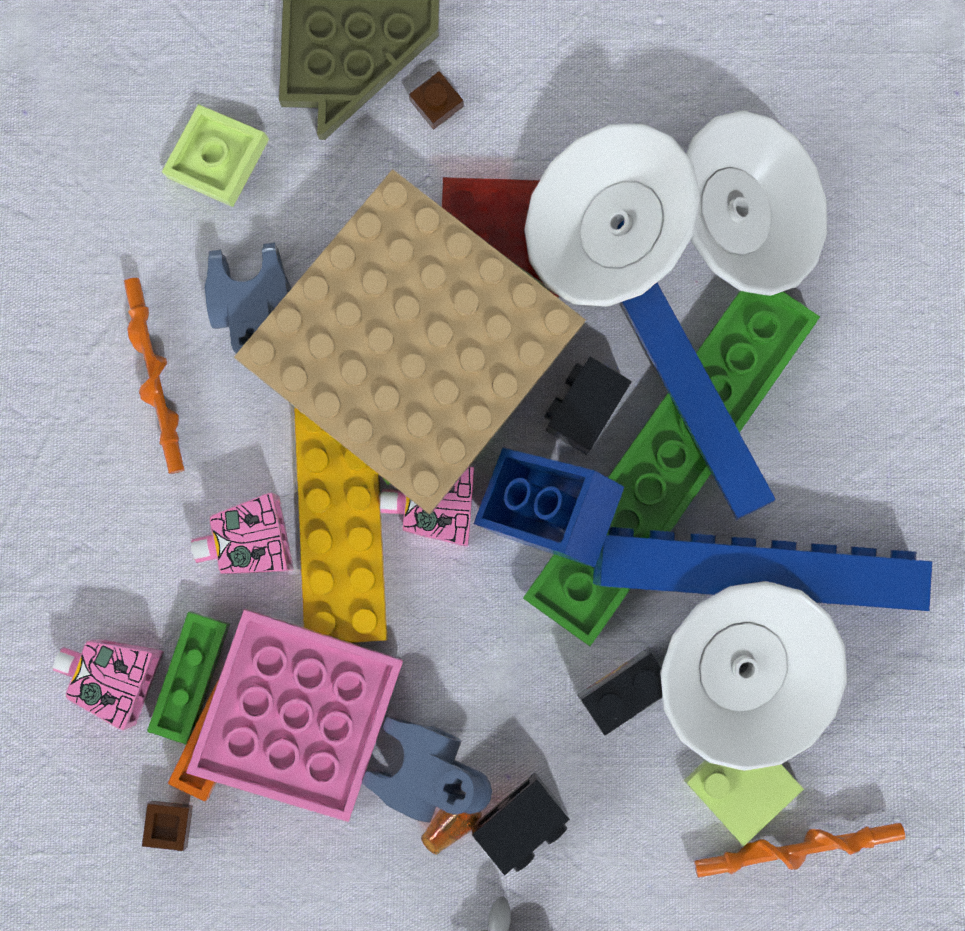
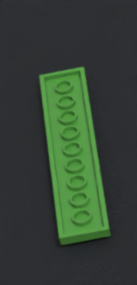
M739 291L696 352L739 433L820 318V316L784 291L771 296ZM669 393L663 398L608 476L611 480L624 486L610 527L634 529V537L649 538L650 530L671 532L711 474ZM553 554L523 596V599L585 644L591 646L631 588L593 584L594 567Z

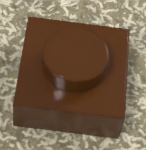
M440 71L409 94L410 102L433 130L464 107L463 99Z
M153 800L149 802L146 810L142 847L184 851L188 847L193 805Z

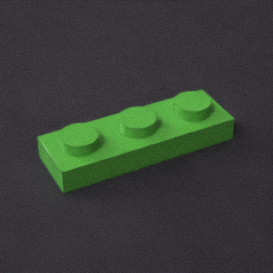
M193 611L187 613L147 732L187 744L197 724L230 623Z

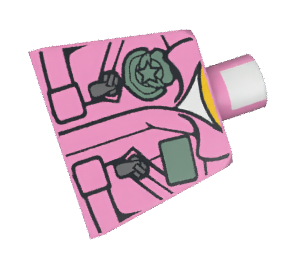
M468 467L431 515L426 513L399 490L382 489L380 511L381 513L404 515L403 531L468 547L474 467Z
M274 493L264 494L210 516L212 535L191 540L192 554L196 563L217 559L221 574L287 572L294 570L280 497Z
M90 640L84 645L82 653L63 647L55 658L53 671L72 677L66 692L68 700L116 728L125 730L137 724L164 651L109 640Z

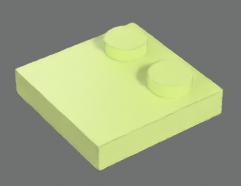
M198 104L165 164L162 173L172 181L234 207L269 138L263 131Z
M705 760L684 779L688 786L743 846L804 790L782 764L743 771L709 763Z

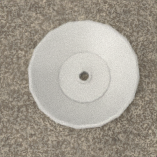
M744 110L716 116L692 137L686 153L694 164L700 193V203L691 242L712 272L740 291L771 296L797 287L817 265L827 236V200L817 167L798 138L771 117Z
M645 124L607 125L577 138L549 164L530 199L524 228L530 264L545 287L574 305L608 307L644 294L674 268L694 233L700 193L693 162L672 136ZM623 220H625L624 225L620 229H617L618 225Z
M768 581L729 586L696 605L672 635L660 672L663 709L680 741L709 763L743 771L781 765L811 747L836 717L847 683L845 644L830 614L802 590ZM748 662V669L743 673H739L740 666Z

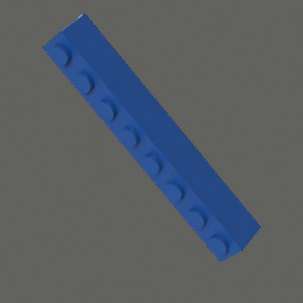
M610 527L593 573V584L606 587L715 595L729 586L768 581L802 590L816 603L930 611L933 561L916 560L917 552L890 550V558L876 557L877 548L851 547V555L837 554V545L811 543V551L796 550L797 542L771 540V548L756 547V539L731 537V545L715 544L716 535L691 533L690 542L675 541V532L650 530L649 538L634 537V529Z

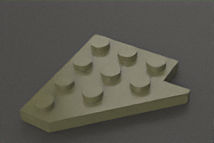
M283 0L279 102L281 107L318 108L317 135L319 140H326L439 36L440 0Z

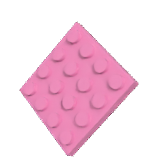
M244 608L186 773L349 822L403 660Z

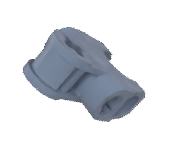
M275 242L263 244L262 268L257 276L245 282L231 279L229 264L221 250L209 251L207 278L204 287L208 318L213 329L229 327L231 346L236 354L291 290L279 249Z
M386 717L383 729L386 733L400 741L404 749L403 765L394 776L377 770L374 772L366 770L362 783L373 791L387 806L412 819L428 823L431 822L436 807L450 814H474L481 812L487 807L492 795L491 783L487 776L455 760L462 742L461 739L434 726H424L399 718Z

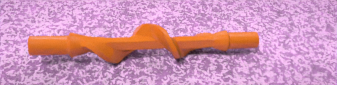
M129 278L124 280L130 307L128 313L131 317L127 328L128 337L134 349L143 354L149 379L141 385L139 394L141 400L156 408L161 429L159 444L163 447L168 473L175 474L185 471L178 443L179 437L176 431L179 415L166 407L159 377L167 365V359L153 353L146 323L149 317V309L145 304L140 279Z
M901 823L873 828L866 826L856 833L837 836L821 829H810L803 843L775 847L768 841L759 839L755 842L747 843L738 853L725 852L722 856L695 860L694 866L697 878L727 872L732 875L744 866L778 859L782 860L788 869L797 870L804 863L807 854L841 849L852 855L859 852L862 848H874L878 844L905 840V831Z

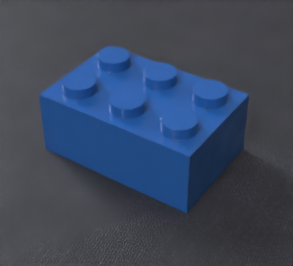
M502 447L473 524L504 538L595 567L624 486L595 470Z

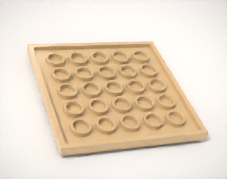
M392 169L242 346L234 358L426 513L431 515L585 324L586 319Z

